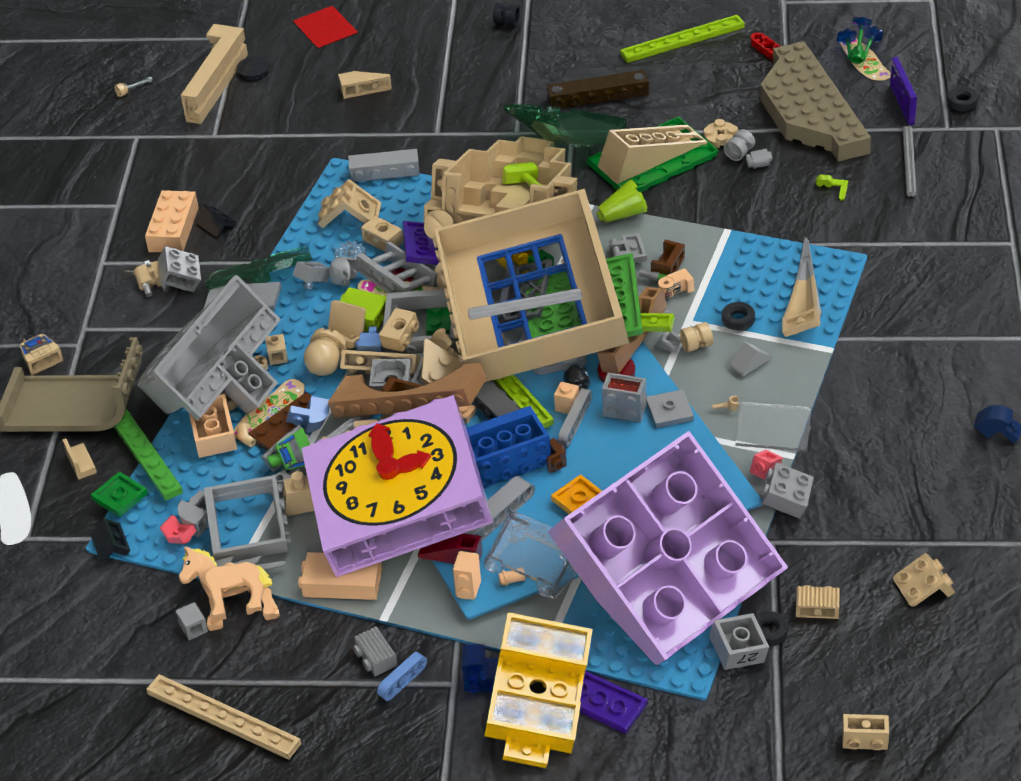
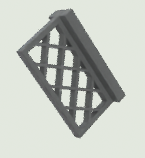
M550 259L541 261L542 267H551L552 261ZM512 262L516 276L522 275V271L530 270L527 273L537 271L535 262L519 266ZM508 266L504 279L510 278ZM546 274L541 278L526 281V285L520 289L521 296L524 298L534 297L538 292L540 295H545L550 275ZM542 279L543 281L536 287L535 284ZM513 286L502 288L499 302L516 298ZM532 287L533 290L526 295L525 292ZM538 307L537 311L530 313L529 311L532 309L525 310L527 320L542 317L543 307ZM515 312L497 315L500 324L521 319L520 313L513 316Z

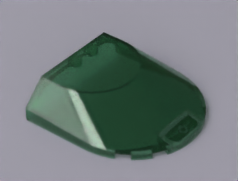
M510 103L504 104L503 107L506 113L542 139L572 144L571 146L582 147V144L583 147L593 148L594 145H605L609 130L626 129L627 118L577 109H570V112L566 113L560 112L561 107L547 106L546 110H542V106Z

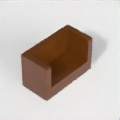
M664 240L663 254L658 261H651V272H660V274L665 275L676 272L685 259V244Z

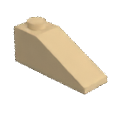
M359 71L338 74L343 99L392 90L390 74Z

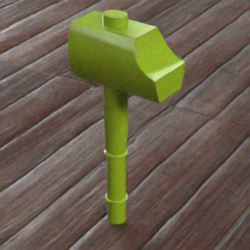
M533 162L507 164V166L503 167L502 184L526 182L530 186L532 184L542 185L537 181L538 168Z

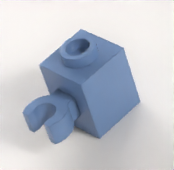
M369 327V333H360L359 341H356V351L383 352L379 337L380 333H377V327Z

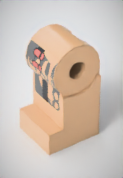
M684 268L661 278L658 281V288H662L665 299H669L685 290L687 293L693 292L694 278Z

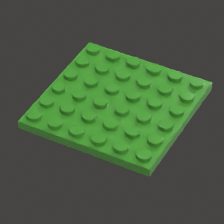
M633 253L608 258L606 262L624 319L627 336L632 337L644 334ZM566 271L550 275L546 294L572 290ZM540 279L535 286L537 287L543 280ZM532 287L526 291V295L533 290ZM575 301L544 306L542 317L528 319L532 338L581 325ZM533 308L529 313L537 311V308Z

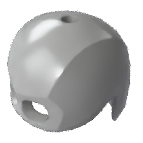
M350 257L335 258L329 267L330 280L336 285L349 286V279H354L357 276L356 259Z

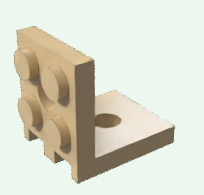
M348 179L340 187H336L329 197L326 196L322 200V207L318 214V225L324 228L344 210L365 224L374 216H379L381 202Z

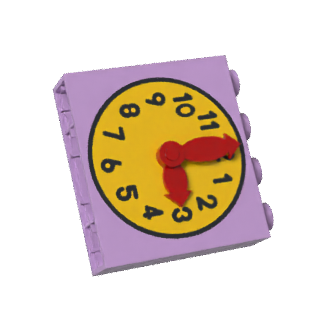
M454 395L443 399H435L429 404L406 412L395 413L389 418L369 425L358 426L352 431L332 438H324L312 445L301 448L322 549L336 577L494 523L465 422Z

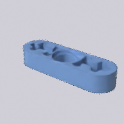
M418 652L413 653L379 684L377 694L386 701L391 700L424 670L427 658Z

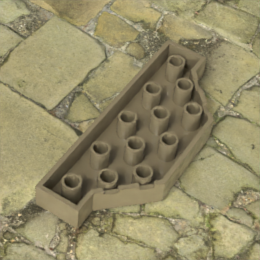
M803 41L773 48V68L761 83L760 101L785 139L793 141V139L800 140L802 144L812 147L816 145L823 146L825 150L832 152L838 162L870 154L871 136L806 43Z

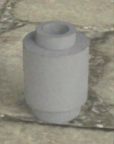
M761 149L746 154L748 168L753 167V169L770 166V162H772L771 152H768L767 149Z

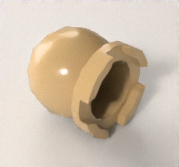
M325 328L317 329L312 334L310 344L305 349L304 364L308 371L316 376L332 374L339 367L341 350H347L346 339L335 330L329 332L324 331Z

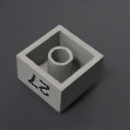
M754 613L714 620L709 637L724 670L764 663L769 645Z

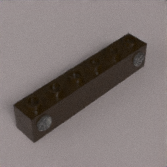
M645 70L546 85L547 99L551 110L649 95V80Z

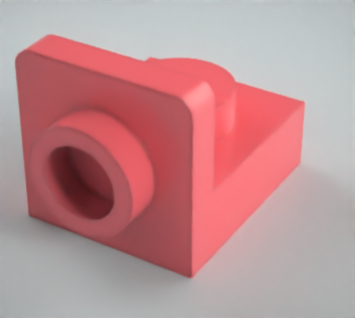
M769 450L761 451L754 455L750 473L765 480L768 469H772L776 462L781 464L783 457Z

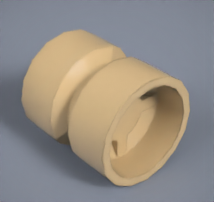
M707 322L696 324L694 328L690 326L679 331L681 344L687 353L698 350L699 346L704 348L714 343L713 334Z

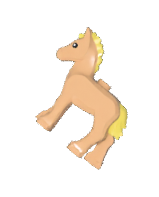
M184 547V564L179 574V580L181 583L186 584L199 576L211 606L210 616L207 620L208 630L213 631L223 628V619H227L223 598L245 591L251 593L250 601L246 605L247 615L261 611L262 602L265 620L277 619L280 616L278 607L272 598L271 590L267 588L272 586V579L268 578L270 575L261 566L249 562H241L235 564L226 563L224 566L217 567L214 557H211L209 552Z

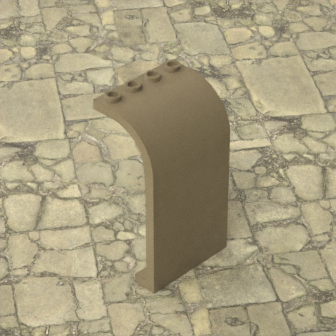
M130 337L131 346L126 347V360H122L120 364L122 372H118L117 375L24 376L22 367H14L0 402V432L103 431L117 425L124 415L142 362L143 350L142 346L139 345L138 338Z

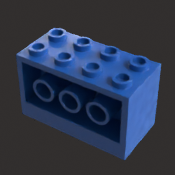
M531 406L466 428L483 488L547 466L546 458L551 456L549 434Z

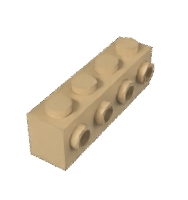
M341 350L340 369H347L346 373L358 374V370H365V374L371 375L372 359H411L410 377H414L420 363V355Z

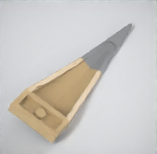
M806 237L804 238L794 289L782 319V332L785 337L820 326V316L822 313L809 241Z

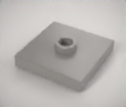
M683 389L647 396V406L656 428L694 421L693 412Z

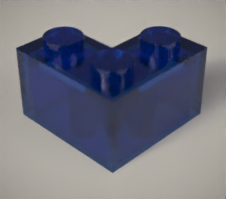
M463 644L462 673L465 692H493L499 658H486L485 644Z

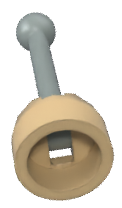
M147 77L146 80L129 86L119 83L114 87L118 97L125 96L130 88L147 82L151 83L153 79L152 77Z

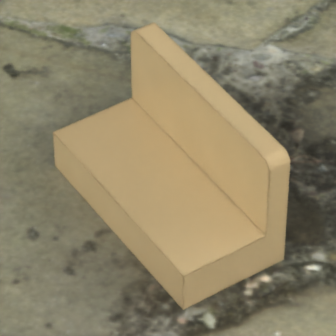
M62 439L66 455L78 480L97 473L84 443L70 447L67 439Z

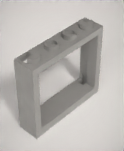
M444 289L387 293L383 327L395 308L413 310L448 307L447 301H450V299H446ZM451 323L450 334L447 335L452 341L451 348L458 351L456 346L458 339H455L453 328L456 325L452 326ZM432 336L412 337L409 345L406 346L403 352L383 348V352L400 354L423 353V342L426 338L430 340Z
M275 475L204 488L215 561L234 555L235 558L232 562L289 552L287 544L291 543L289 531L285 532V527H288L287 516L282 515V511L286 510L284 498L280 499L279 494H283L281 483L277 484ZM272 492L280 538L222 549L215 503Z

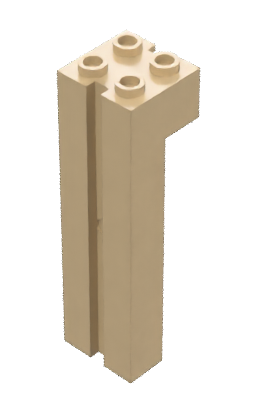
M213 24L206 34L209 42L213 44L211 52L181 94L186 122L202 124L237 72L238 63L247 57V46L243 43L245 40L244 28Z

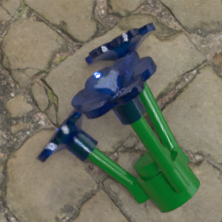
M854 17L852 20L853 24L858 25L859 31L857 46L852 50L850 44L856 40V31H851V29L847 28L837 33V41L847 46V58L855 64L866 61V55L872 42L882 41L884 32L879 30L877 26L869 27L872 25V20L866 17ZM864 30V36L868 38V43L865 50H863V48L861 47L862 34Z

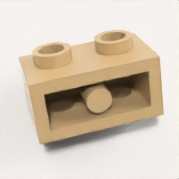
M843 714V748L853 750H888V715Z

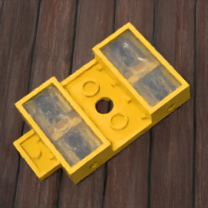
M514 613L507 614L484 734L486 737L506 740L502 760L546 768L550 749L566 753L572 752L593 629ZM535 681L542 682L546 691L542 694L533 693L529 685H532Z

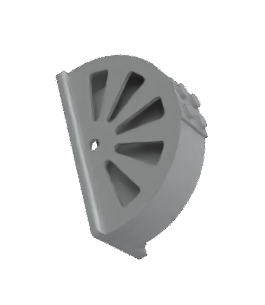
M235 275L212 302L201 310L166 344L148 365L140 377L137 386L165 414H170L183 407L198 420L222 391L248 414L261 405L278 383L252 357V354L281 319L238 275Z

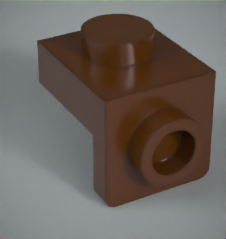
M555 438L550 439L551 456L546 458L549 473L567 466L565 448Z

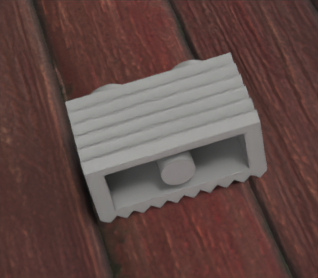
M374 626L373 629L371 628L362 634L359 633L358 636L355 635L353 649L357 657H362L363 665L367 671H371L374 676H377L398 666L396 654L377 627Z

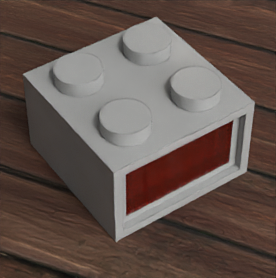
M608 372L602 387L603 416L641 423L647 407L646 379Z

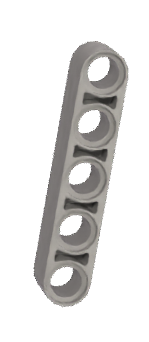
M515 476L487 500L494 523L465 533L481 536L483 541L533 496L535 486L521 477Z

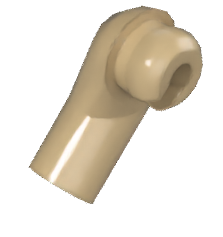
M241 422L237 427V438L252 448L256 444V439L248 435L251 426L248 423Z

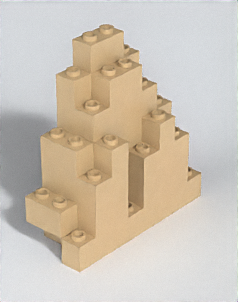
M521 136L515 142L497 140L487 151L469 149L457 161L438 159L432 165L431 199L424 205V223L426 215L434 210L447 212L452 217L454 224L574 192L577 191V178L570 177L571 163L565 162V149L554 147L553 140ZM533 162L538 168L537 181L542 185L532 184L530 186L526 182L502 184L503 167L507 166V164Z

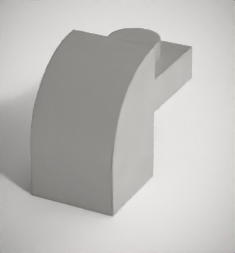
M199 490L195 496H192L189 502L181 500L178 505L180 523L194 525L197 531L193 536L198 538L209 527L205 494L202 490Z

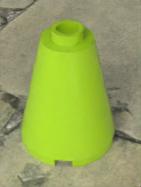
M633 180L627 181L597 207L596 215L600 221L608 223L647 212L646 201L642 193L635 189L638 186Z

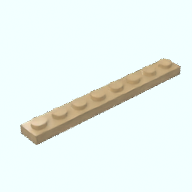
M160 674L146 689L148 695L286 759H290L301 745L300 738Z

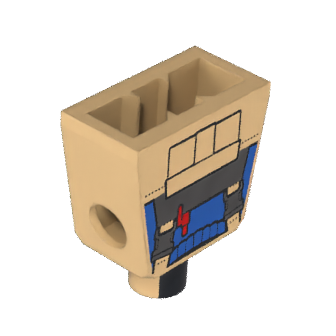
M44 334L36 337L27 335L24 337L23 343L20 344L24 361L31 376L63 361L60 347Z

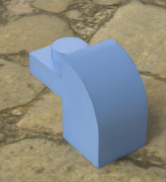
M311 396L306 408L291 406L286 422L293 423L294 425H305V432L317 431L322 427L329 413V399Z

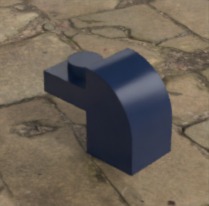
M1001 405L988 406L978 412L973 426L987 438L1000 432L1013 443L1019 440L1021 425L1012 418L1013 410Z

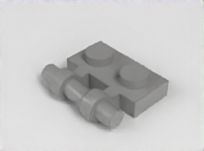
M639 233L622 235L621 241H616L615 238L609 240V248L613 253L612 257L633 253L635 263L647 261V254Z

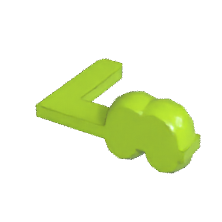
M823 174L816 177L815 184L817 186H840L839 200H845L848 180L833 179L830 175Z

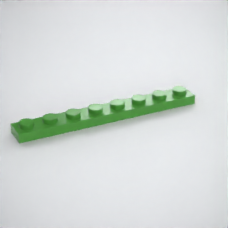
M125 409L121 421L114 426L116 431L165 501L182 494L183 490L179 482L131 414Z

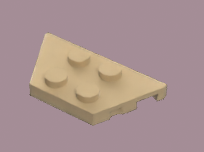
M427 338L423 342L424 350L420 378L425 384L432 383L461 367L458 358Z

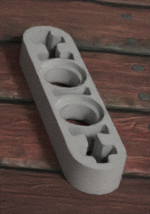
M581 388L560 429L557 442L564 447L570 446L591 403L592 390Z

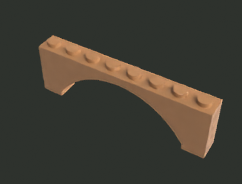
M480 362L463 364L459 369L439 380L418 388L398 392H382L371 389L366 385L362 375L345 376L328 401V405L334 418L406 412L429 404L435 399H443L454 395L458 407L470 406L487 378Z

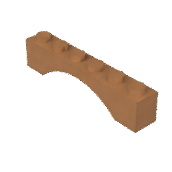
M646 287L639 296L641 313H663L667 307L662 288ZM649 332L628 337L629 344L599 351L597 354L602 372L619 374Z

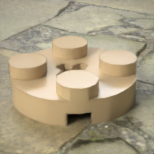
M717 119L715 123L706 126L704 138L716 148H720V145H725L738 131V127L725 122L723 119Z

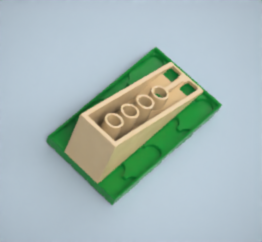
M678 116L656 127L609 130L603 151L588 157L586 163L616 190L627 181L633 180L638 186L635 189L638 192H644L649 187L665 182L672 176L712 160L717 156L719 150Z

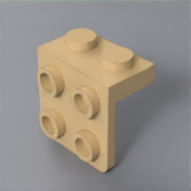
M337 300L332 301L328 329L324 331L333 332L335 330L340 333L347 341V350H352L356 347V341H359L360 333L364 331L365 308Z
M927 553L921 555L893 577L911 607H915L939 589L948 597L955 593L951 586L953 581L947 573L943 574L941 571L944 569L943 565L937 558L933 560Z

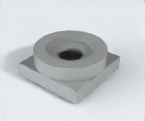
M372 359L369 388L382 391L386 383L384 380L389 376H395L397 379L411 382V359Z

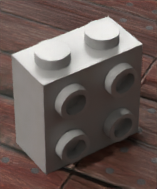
M164 247L158 258L160 283L194 292L201 281L198 255L175 248Z
M776 462L772 469L769 468L766 473L765 480H767V483H765L761 495H764L762 504L800 519L807 508L814 477Z

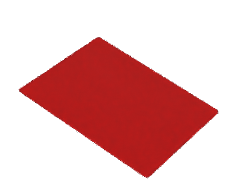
M333 6L293 20L317 48L358 33Z

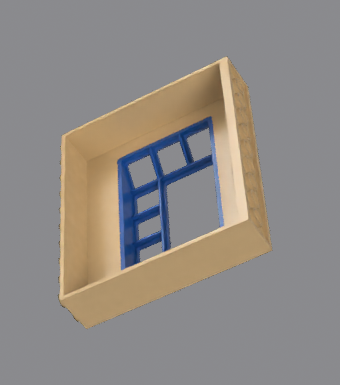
M585 189L434 229L436 237L432 239L435 249L438 248V250H435L437 260L441 261L438 263L440 273L444 274L441 275L443 286H447V288H444L446 299H450V301H447L449 312H453V314H450L452 326L456 325L453 328L455 339L459 338L456 341L458 352H462L459 355L460 363L462 366L463 364L480 362L487 378L485 382L629 344L624 319ZM559 243L564 263L543 269L538 248ZM532 250L537 271L516 276L511 255ZM505 257L510 278L489 283L484 263ZM566 271L571 289L579 288L582 292V299L575 301L581 325L535 338L531 337L525 310L519 311L521 319L499 324L497 315L473 320L469 319L468 316L469 308L494 304L491 293L493 290L513 286L516 298L506 301L522 299L518 284L541 278L546 274L549 276ZM523 327L526 340L504 346L501 333Z

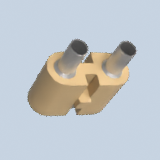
M147 260L144 262V265L135 268L134 274L139 288L145 291L147 297L152 296L151 289L156 284L158 287L162 286L164 292L170 290L169 286L160 283L158 261L149 262Z

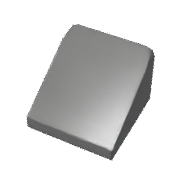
M673 331L664 332L655 346L675 352L681 343L680 336Z

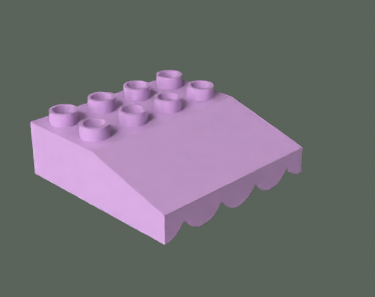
M690 431L566 516L548 531L597 602L655 665L667 660L677 650L711 626L714 620L721 619L738 604L788 568Z

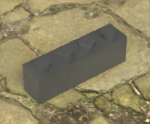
M493 380L484 382L472 402L489 420L520 409L514 400L511 401L506 393L495 385Z

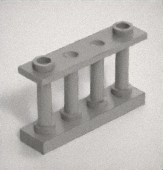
M390 241L387 242L386 253L372 259L363 253L356 256V271L387 293L410 292V290L424 284L429 287H437L438 274L424 264L406 262L405 251ZM388 259L393 262L385 267L379 265V263ZM398 268L406 269V271L397 275L391 273ZM411 276L417 279L408 284L402 281Z

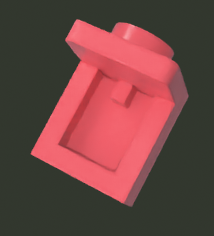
M170 516L160 526V530L167 541L175 544L189 542L197 531L194 525L180 524L175 516Z

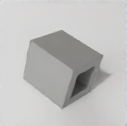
M195 602L176 610L178 623L188 640L208 632L205 618Z

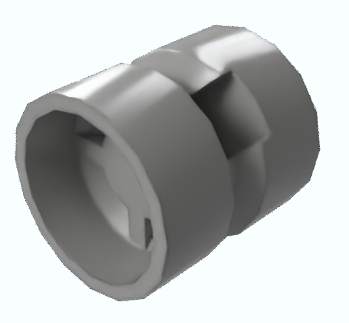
M740 129L725 143L724 152L731 160L739 161L755 146V138L749 131Z

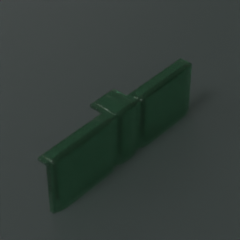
M302 246L271 255L266 259H256L249 264H239L211 272L205 276L207 290L225 286L235 275H238L242 280L252 278L253 283L271 282L270 272L294 266L296 262L312 261L309 246Z

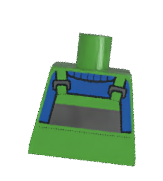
M299 429L274 446L276 454L267 457L271 468L280 464L285 471L305 467L301 448L309 446L310 443L304 429Z

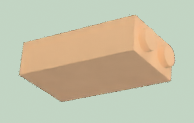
M307 552L306 560L302 561L301 569L303 575L299 576L298 587L302 589L303 597L377 600L382 574V562L336 577L324 553Z

